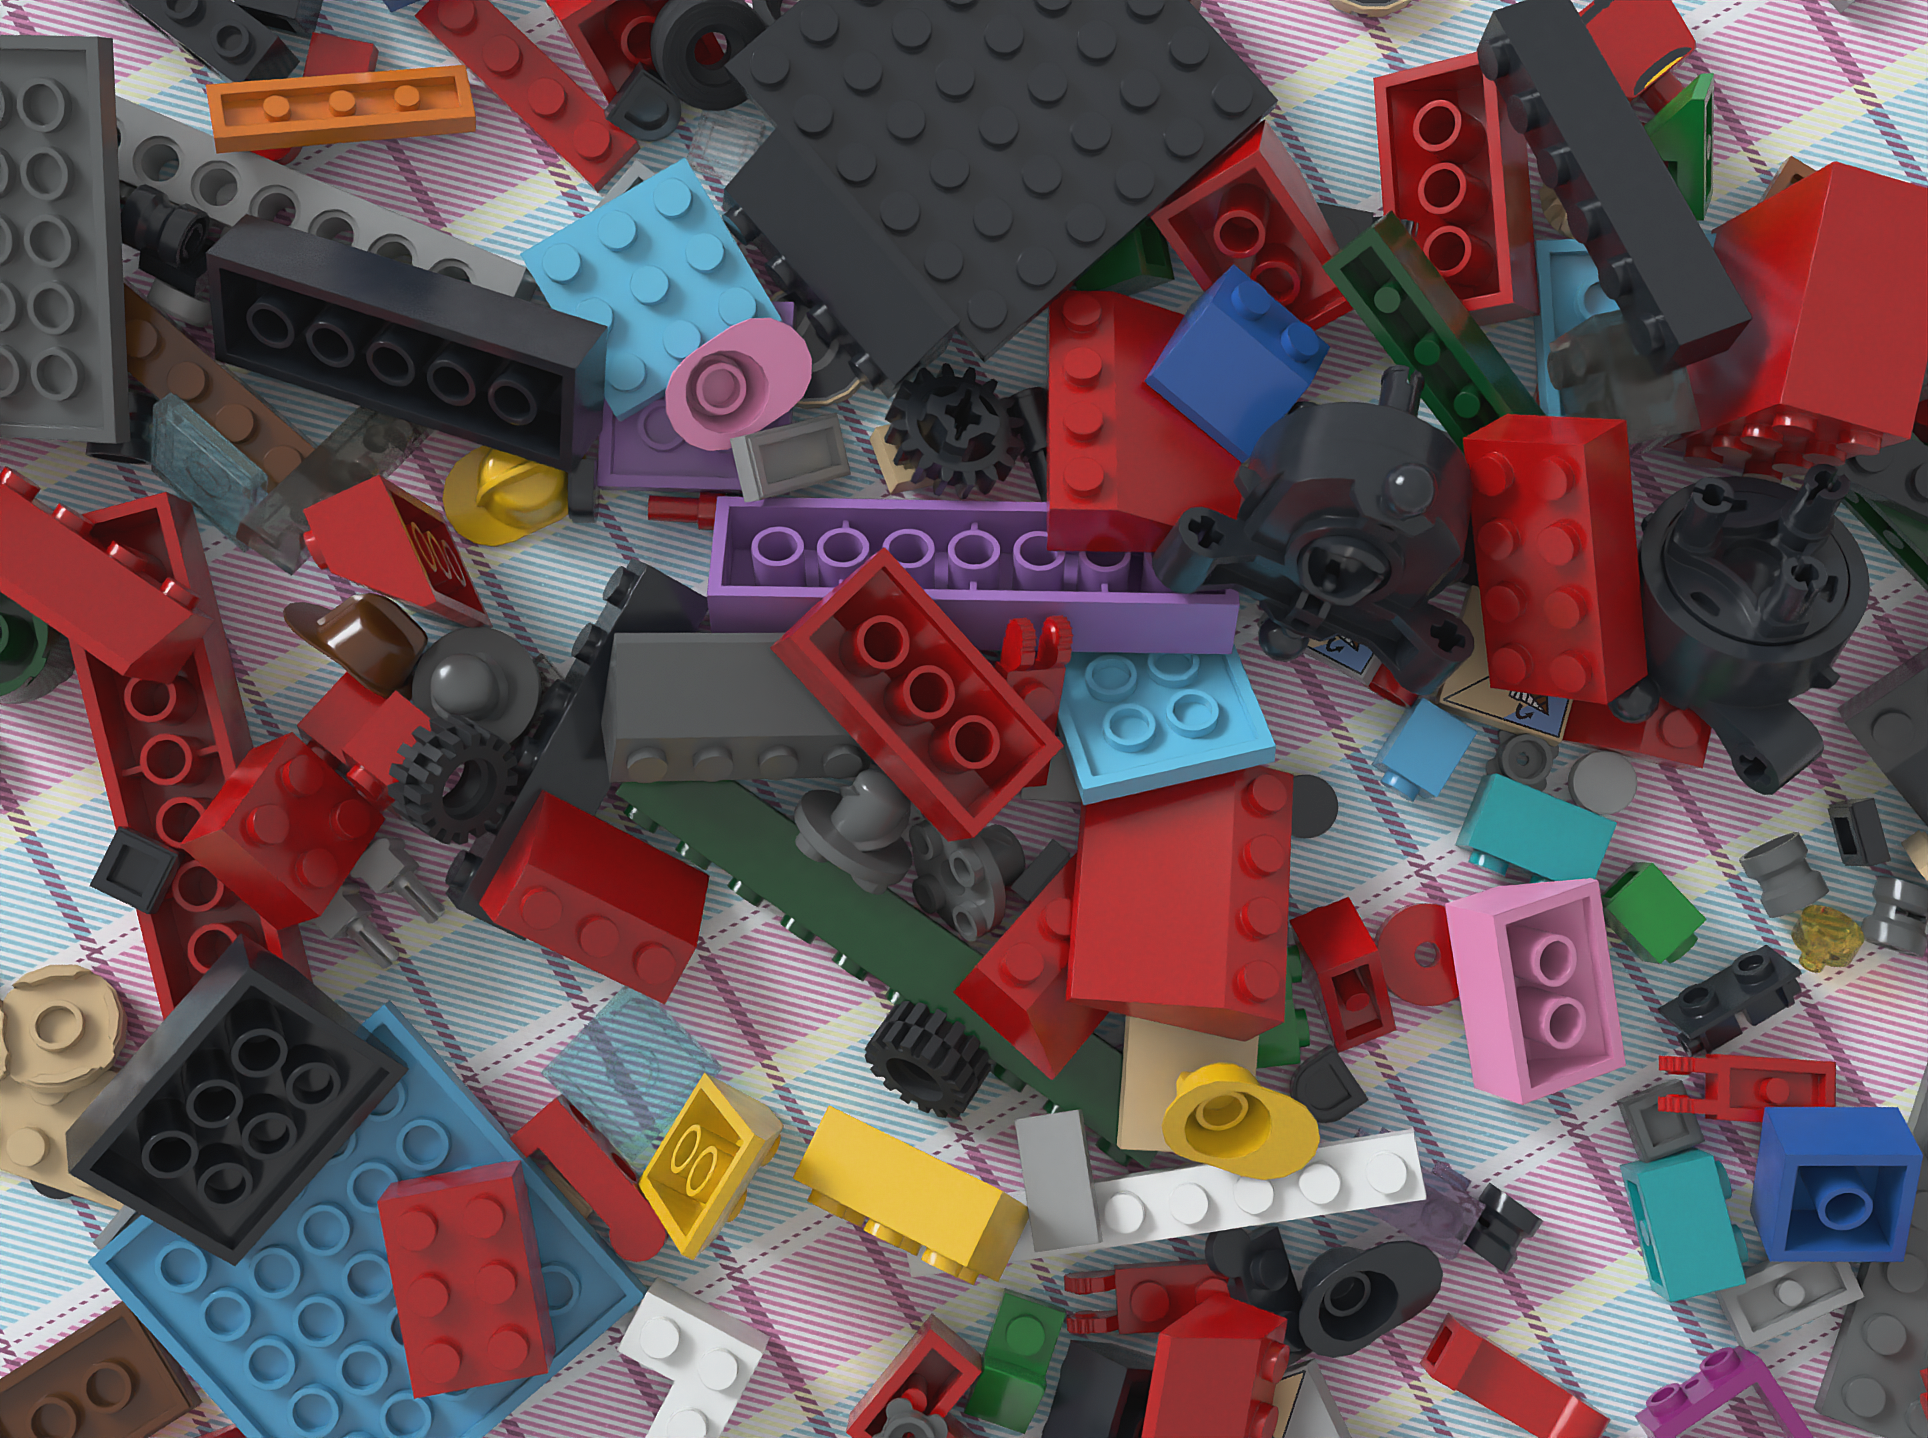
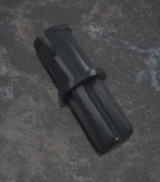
M1038 386L1022 390L1010 396L1016 401L1011 412L1013 417L1024 420V426L1019 433L1020 439L1025 442L1024 450L1020 453L1021 462L1029 463L1041 501L1047 502V392L1045 387L1041 388Z

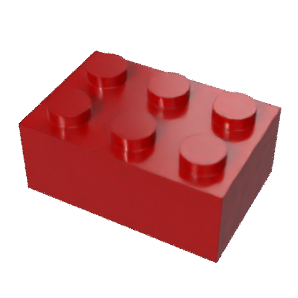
M521 1160L499 1162L466 1170L451 1171L391 1183L379 1198L377 1204L414 1399L547 1374L557 1348L552 1321L549 1315V1304L544 1277L541 1271L542 1266Z

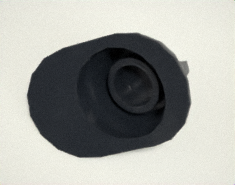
M1408 1240L1386 1242L1366 1251L1342 1246L1331 1248L1319 1255L1308 1266L1302 1279V1288L1299 1291L1303 1304L1299 1311L1298 1329L1304 1344L1321 1356L1337 1358L1352 1355L1370 1345L1378 1337L1415 1317L1431 1304L1441 1288L1443 1271L1437 1255L1425 1245Z

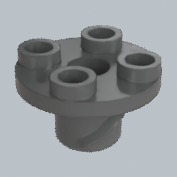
M467 627L450 632L437 640L425 652L416 668L412 684L413 705L431 719L440 716L447 720L448 714L459 715L464 719L468 718L496 734L511 746L529 730L533 722L541 714L542 683L536 662L520 642L496 629Z
M872 769L864 770L858 774L851 786H841L839 788L840 794L820 789L806 792L794 810V819L800 830L795 843L804 855L821 863L830 861L838 868L851 874L856 884L871 894L881 895L889 885L897 884L903 880L913 863L911 851L901 837L908 826L911 814V801L886 773Z
M928 819L912 826L909 830V840L918 876L912 883V890L920 908L928 914L937 912L947 925L968 941H974L999 927L1006 909L1004 886L1016 881L1025 870V855L1017 837L1006 827L994 824L983 828L974 838L948 842Z

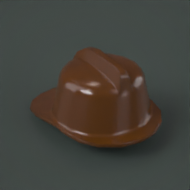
M363 593L352 595L333 610L306 602L290 603L284 608V620L295 634L341 665L364 687L386 699L395 690L408 701L412 699L414 678L412 670L427 645L428 637L426 632L397 603L386 596Z

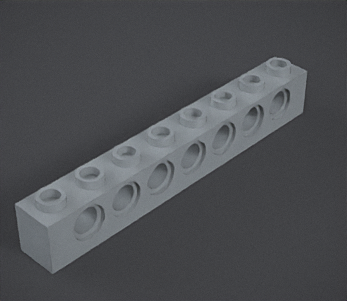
M115 95L117 135H121V143L118 148L120 199L125 202L135 189L140 185L147 184L167 194L172 204L180 206L188 203L208 213L209 225L222 230L219 239L245 214L273 222L274 217L280 210L286 207H295V218L288 227L333 240L340 232L353 231L354 240L351 245L352 247L390 259L400 255H411L413 266L455 279H468L471 284L528 302L532 299L538 284L527 267L253 152L242 151L216 154L214 136ZM179 159V168L176 174L169 180L159 182V172L163 165L170 160ZM237 183V193L233 200L226 205L216 206V196L219 190L227 184Z

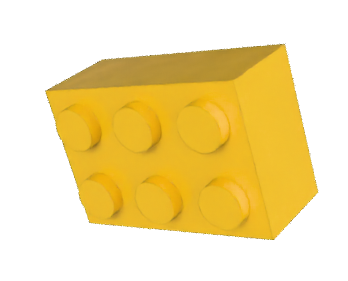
M830 1105L792 1178L812 1188L807 1201L859 1227H862L866 1217H869L863 1229L864 1231L915 1256L918 1255L922 1245L927 1248L921 1260L972 1285L975 1284L979 1274L999 1282L1029 1219L1028 1207L1004 1191Z

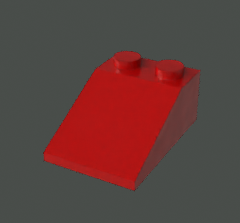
M1266 119L1256 124L1151 216V219L1204 292L1234 264L1253 281L1264 287L1269 295L1314 331L1354 310L1322 268L1340 248L1299 167Z

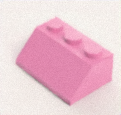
M1588 878L1497 886L1445 904L1474 1088L1524 1105L1626 1066L1598 880Z

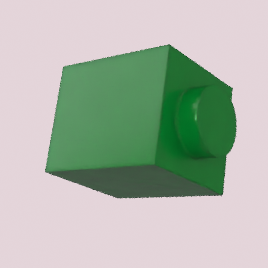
M1634 862L1601 894L1605 923L1644 962L1661 964L1664 960L1668 963H1673L1680 959L1695 945L1698 937L1694 932L1707 920L1654 863Z

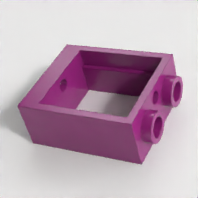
M1740 1345L1734 1349L1732 1347H1725L1707 1356L1699 1366L1701 1370L1699 1373L1681 1385L1672 1383L1658 1389L1647 1399V1408L1634 1416L1648 1438H1676L1677 1435L1752 1385L1787 1438H1814L1762 1359Z

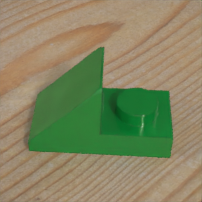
M1701 73L1643 126L1661 159L1669 161L1667 169L1697 221H1704L1713 195L1714 73Z
M1004 1288L981 1357L982 1372L972 1384L964 1408V1414L1023 1434L1026 1433L1047 1387L1046 1373L1066 1315L1065 1308Z

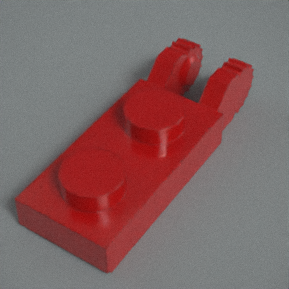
M1063 615L1046 617V621H1043V628H1041L1042 635H1040L1037 658H1035L1036 652L1034 648L1037 646V637L1035 634L1036 630L1033 627L1034 623H1031L1030 619L1013 618L1007 624L1001 659L996 661L995 669L1055 735L1066 671L1065 665L1071 659V644H1073L1072 637L1074 636L1072 634L1073 628L1070 626V621L1067 620V617H1063ZM1050 761L1023 788L1046 786Z
M1706 1054V1058L1659 1056L1660 1071H1666L1672 1075L1706 1074L1705 1099H1692L1689 1095L1667 1094L1665 1097L1658 1096V1111L1705 1114V1119L1763 1123L1765 1107H1836V1062L1724 1054Z
M1206 1259L1114 1265V1270L1081 1271L1065 1274L1064 1289L1066 1292L1086 1295L1115 1289L1116 1310H1083L1067 1315V1331L1073 1334H1098L1118 1330L1119 1334L1161 1332L1216 1292L1230 1297L1227 1287L1229 1278L1215 1275L1210 1270Z

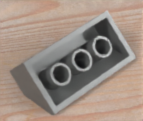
M785 633L614 634L601 721L610 782H716L720 780L749 779L777 781L795 778L845 779L857 777L860 772L868 770L872 758L770 649Z

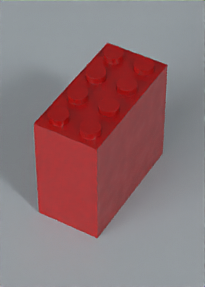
M1833 161L1711 231V233H1717L1713 250L1753 319L1728 351L1688 365L1680 370V374L1685 371L1683 382L1677 385L1671 411H1676L1673 424L1667 426L1662 447L1684 453L1683 460L1691 465L1705 468H1720L1725 464L1743 469L1742 477L1765 479L1781 484L1782 478L1792 475H1806L1807 471L1817 464L1844 465L1845 460L1858 455H1877L1881 448L1911 439L1928 361V188Z

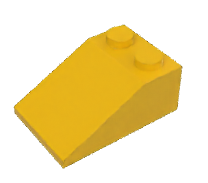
M705 1072L637 1182L680 1253L691 1260H694L717 1238L726 1222H731L738 1216L746 1201L748 1185L759 1167L767 1165L776 1154L781 1140L780 1133L784 1128L782 1122L767 1105Z

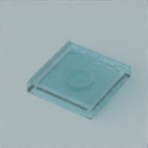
M170 392L153 405L151 471L181 498L191 502L193 508L245 553L261 540L268 475L176 394L173 395Z
M624 986L549 1063L541 1074L633 1162L679 1115L704 1072L715 1077L724 1067L658 1002Z

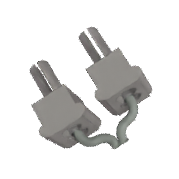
M401 838L377 839L373 844H369L349 873L350 876L362 878L377 894L395 891L428 924L437 921V916L440 917L444 914L445 907L417 880V876L413 872L420 865L404 850L405 841ZM343 883L321 917L305 921V923H315L329 939L349 936L382 969L391 966L398 959L399 952L367 918L374 909L358 894L360 892L359 884Z

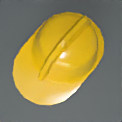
M482 445L458 460L445 479L442 500L446 517L458 534L475 544L496 547L515 542L569 515L568 472Z
M1217 1062L1202 1066L1194 1072L1183 1071L1178 1076L1176 1081L1177 1097L1166 1109L1161 1125L1165 1143L1175 1154L1243 1177L1260 1180L1286 1177L1302 1169L1315 1156L1320 1141L1317 1120L1305 1105L1293 1098L1262 1087L1246 1068L1234 1063Z

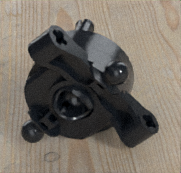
M1404 365L1389 367L1381 377V392L1378 405L1361 402H1335L1320 405L1308 401L1296 402L1288 411L1287 416L1275 422L1259 438L1252 451L1248 468L1240 465L1237 469L1233 482L1242 495L1237 520L1204 507H1194L1185 511L1152 557V568L1156 577L1167 588L1182 594H1190L1197 591L1233 589L1259 600V606L1268 617L1263 620L1260 626L1258 641L1262 651L1272 660L1281 662L1294 660L1304 654L1310 639L1321 642L1335 638L1338 634L1368 647L1392 672L1395 680L1411 693L1427 695L1435 692L1472 655L1474 650V637L1469 627L1454 614L1428 603V600L1440 594L1446 587L1462 581L1468 575L1469 564L1464 563L1463 559L1474 486L1471 480L1470 467L1458 447L1440 430L1417 417L1421 394L1425 386L1424 376L1415 370L1408 384L1407 379L1410 367Z
M1817 464L1807 471L1799 491L1777 482L1752 477L1701 478L1696 483L1672 494L1654 513L1651 512L1644 517L1640 525L1643 535L1637 546L1648 675L1608 703L1607 706L1611 713L1619 720L1635 724L1646 721L1653 716L1658 709L1660 698L1684 711L1690 708L1714 729L1729 754L1732 766L1738 777L1745 785L1763 795H1773L1822 755L1824 744L1818 729L1789 702V699L1795 698L1811 688L1828 690L1837 683L1841 676L1832 667L1860 623L1869 599V573L1864 555L1851 532L1834 515L1841 501L1850 491L1851 483L1848 477L1843 474L1837 478L1833 485L1832 481L1839 469L1829 464Z

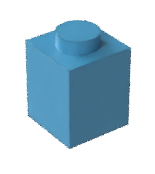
M1422 697L1415 701L1411 709L1404 711L1371 765L1385 773L1380 783L1402 798L1414 802L1417 795L1424 799L1436 798L1478 732Z

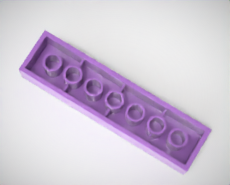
M717 496L707 588L711 633H786L817 602L875 553L885 547L978 650H1002L1003 640L1006 637L1005 630L1010 622L1009 620H1013V618L1030 619L1031 623H1034L1033 627L1036 630L1035 634L1037 637V646H1035L1034 650L1038 651L1043 621H1046V617L1063 615V617H1067V620L1070 621V626L1073 628L1072 652L1232 654L1240 606L1238 591L1222 589L1197 591L1190 594L1174 592L1164 586L1155 575L1152 568V557L1155 552L1047 551V502L769 497L745 503L744 497Z

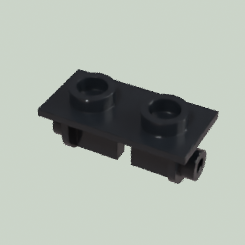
M1764 945L1756 951L1741 955L1731 966L1704 982L1685 988L1677 998L1661 1006L1658 1010L1663 1017L1682 1032L1677 1035V1039L1689 1057H1693L1698 1053L1706 1057V1054H1711L1712 1051L1743 1034L1735 1017V1014L1743 1011L1747 1022L1752 1026H1756L1781 1010L1794 1005V996L1802 992L1796 977L1802 975L1799 968L1768 945Z

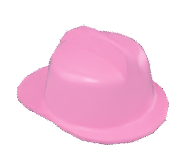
M749 318L730 326L697 348L672 372L665 391L666 413L674 431L688 444L707 451L728 450L732 448L731 438L758 432L787 413L803 398L811 380L812 358L805 340L790 325L772 318Z

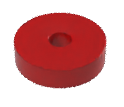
M1416 903L1404 906L1389 915L1379 927L1374 939V943L1379 950L1388 991L1401 1000L1419 1006H1438L1456 999L1459 996L1445 907L1437 904ZM1429 942L1433 945L1436 956L1430 965L1421 966L1416 961L1415 952L1420 944Z

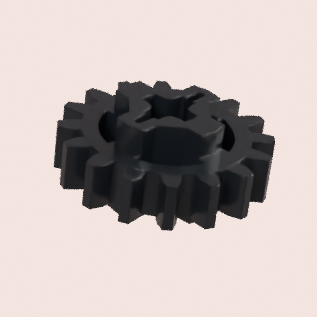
M943 363L936 378L927 368L919 369L913 382L906 379L902 382L885 416V420L891 423L884 437L885 443L900 445L893 459L894 464L901 466L910 463L915 468L910 481L915 485L926 477L933 480V492L937 496H941L947 485L955 487L960 500L967 499L974 485L984 495L990 493L997 480L1004 482L1016 464V459L1024 448L1025 442L1017 438L1024 426V420L1017 417H1008L1016 401L1013 397L998 399L993 394L998 384V381L994 378L987 381L984 385L975 382L976 372L975 368L968 367L963 377L955 376L949 363Z

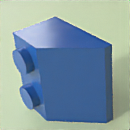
M1233 264L1190 305L1144 382L1243 464L1251 457L1254 446L1262 434L1275 422L1282 419L1310 386L1330 346L1317 336L1311 327L1302 323L1269 295L1264 287L1253 281Z

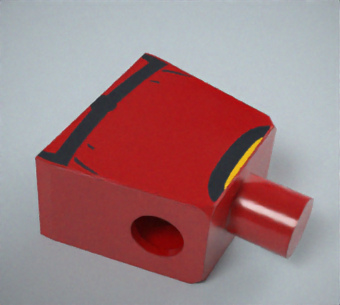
M1594 0L1579 12L1581 19L1631 106L1642 99L1656 115L1685 88L1673 72L1684 63L1697 47L1693 35L1672 0Z

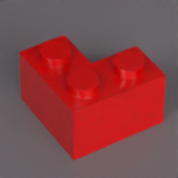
M346 672L297 724L302 741L334 771L338 770L345 775L354 785V789L376 810L383 814L387 809L399 820H403L402 816L397 814L391 805L396 800L388 795V785L399 782V780L389 775L392 763L403 764L405 757L397 753L403 742L410 747L417 742L411 734L417 727L421 726L431 731L429 722L431 718L396 690L388 699L383 698L364 687Z
M932 1313L850 1412L846 1433L852 1438H872L875 1434L881 1433L888 1419L886 1415L887 1405L896 1398H906L911 1401L913 1409L927 1416L932 1414L941 1415L948 1427L946 1438H979L949 1411L982 1372L981 1354ZM906 1432L902 1438H915V1435L911 1432Z

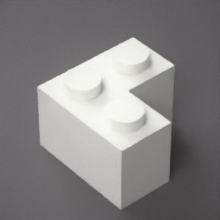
M659 1277L656 1278L647 1291L617 1348L618 1352L674 1381L645 1438H720L764 1354L770 1336Z

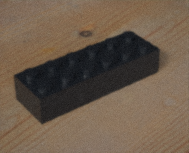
M245 214L206 252L215 360L568 473L573 472L602 431L608 326L249 214Z

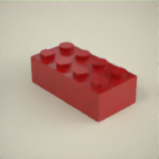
M1506 414L1463 438L1465 459L1470 467L1471 480L1474 486L1471 517L1490 688L1608 704L1648 675L1627 420Z

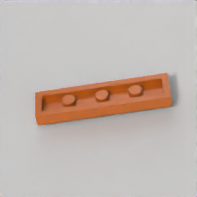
M465 65L206 85L216 154L476 132V114Z

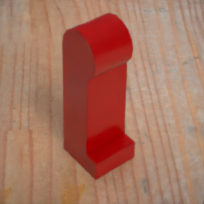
M566 1091L554 1098L510 1137V1140L526 1158L538 1149L546 1155L610 1228V1243L615 1252L625 1260L633 1262L647 1261L657 1255L670 1238L667 1230L637 1184L640 1176Z
M1447 1313L1419 1363L1431 1378L1454 1391L1461 1392L1538 1438H1601L1611 1420L1606 1414L1450 1313Z

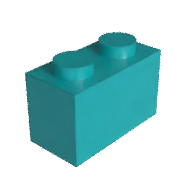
M1500 774L1483 775L1455 846L1472 852L1468 863L1505 877L1509 867L1531 876L1529 884L1588 878L1595 879L1617 822Z
M1691 1147L1649 1163L1638 1160L1619 1165L1652 1291L1671 1303L1747 1284L1741 1263L1748 1261V1250L1740 1228L1730 1222L1725 1200L1730 1199L1732 1196L1731 1184L1728 1174L1719 1160L1715 1161L1713 1155Z

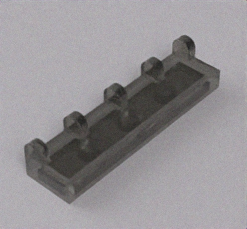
M359 406L240 521L235 538L292 576L311 557L303 536L304 532L311 530V527L303 509L377 475L387 479L434 430Z

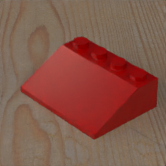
M1066 291L1048 306L1046 334L1047 551L1155 552L1181 515L1194 507L1212 509L1237 520L1242 495L1233 481L1241 462L1144 382L1183 319L1184 314L1114 291Z
M1258 765L1083 805L1081 799L1065 1002L1246 1042L1284 1023L1294 774Z

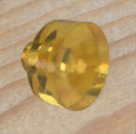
M1822 905L1806 907L1791 931L1793 942L1802 951L1798 959L1799 963L1806 970L1813 973L1822 972L1826 965L1831 967H1846L1850 965L1865 939L1861 928L1850 917L1838 910Z

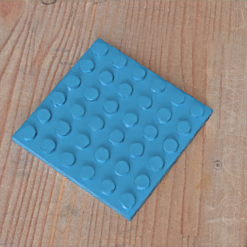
M389 1000L361 1025L405 1061L409 1070L236 1266L229 1264L144 1215L138 1217L88 1261V1264L247 1438H483L638 1304L648 1291L645 1285L530 1156L526 1158L510 1140L511 1135ZM521 1160L542 1266L541 1271L544 1277L549 1304V1315L552 1321L557 1348L550 1370L547 1374L414 1399L377 1201L393 1182L466 1170L499 1162Z

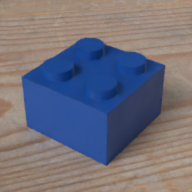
M1765 1107L1750 1214L1770 1262H1904L1923 1154L1898 1107Z

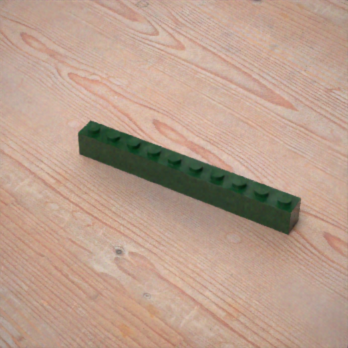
M720 780L716 782H623L616 791V795L629 803L623 811L628 818L653 834L662 826L681 840L675 848L678 853L705 871L712 862L733 876L727 885L733 892L756 907H759L764 899L785 913L779 923L806 943L811 944L816 936L838 950L832 960L852 976L864 981L870 973L885 983L890 989L884 997L892 1004L900 1005L903 1001H910L915 1007L920 1002L928 1005L930 1013L934 1014L937 1009L947 1014L946 1020L953 1025L956 1021H959L966 1027L963 1033L966 1036L975 1035L981 1042L978 1048L987 1050L990 1058L995 1061L990 1072L1020 1093L1028 1084L1048 1098L1042 1107L1047 1113L1053 1114L1082 1109L1084 1124L1100 1135L1095 1146L1124 1167H1127L1131 1160L1134 1159L1146 1168L1155 1158L1159 1151L1120 1149L1117 1146L1123 1052L1093 1032L1053 1080H1050L953 993L985 955L890 888H887L881 895L871 894L858 886L851 874L838 868L830 861L821 863L804 855L795 843V839L800 833L796 822L736 780Z

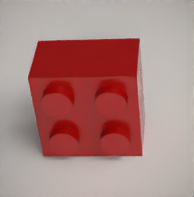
M291 732L249 750L180 846L276 930H280L321 917L386 818L300 738Z

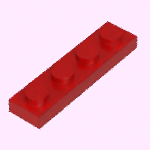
M429 0L414 15L419 24L462 65H465L468 71L597 193L641 149L638 142L631 135L606 120L604 109L489 0Z

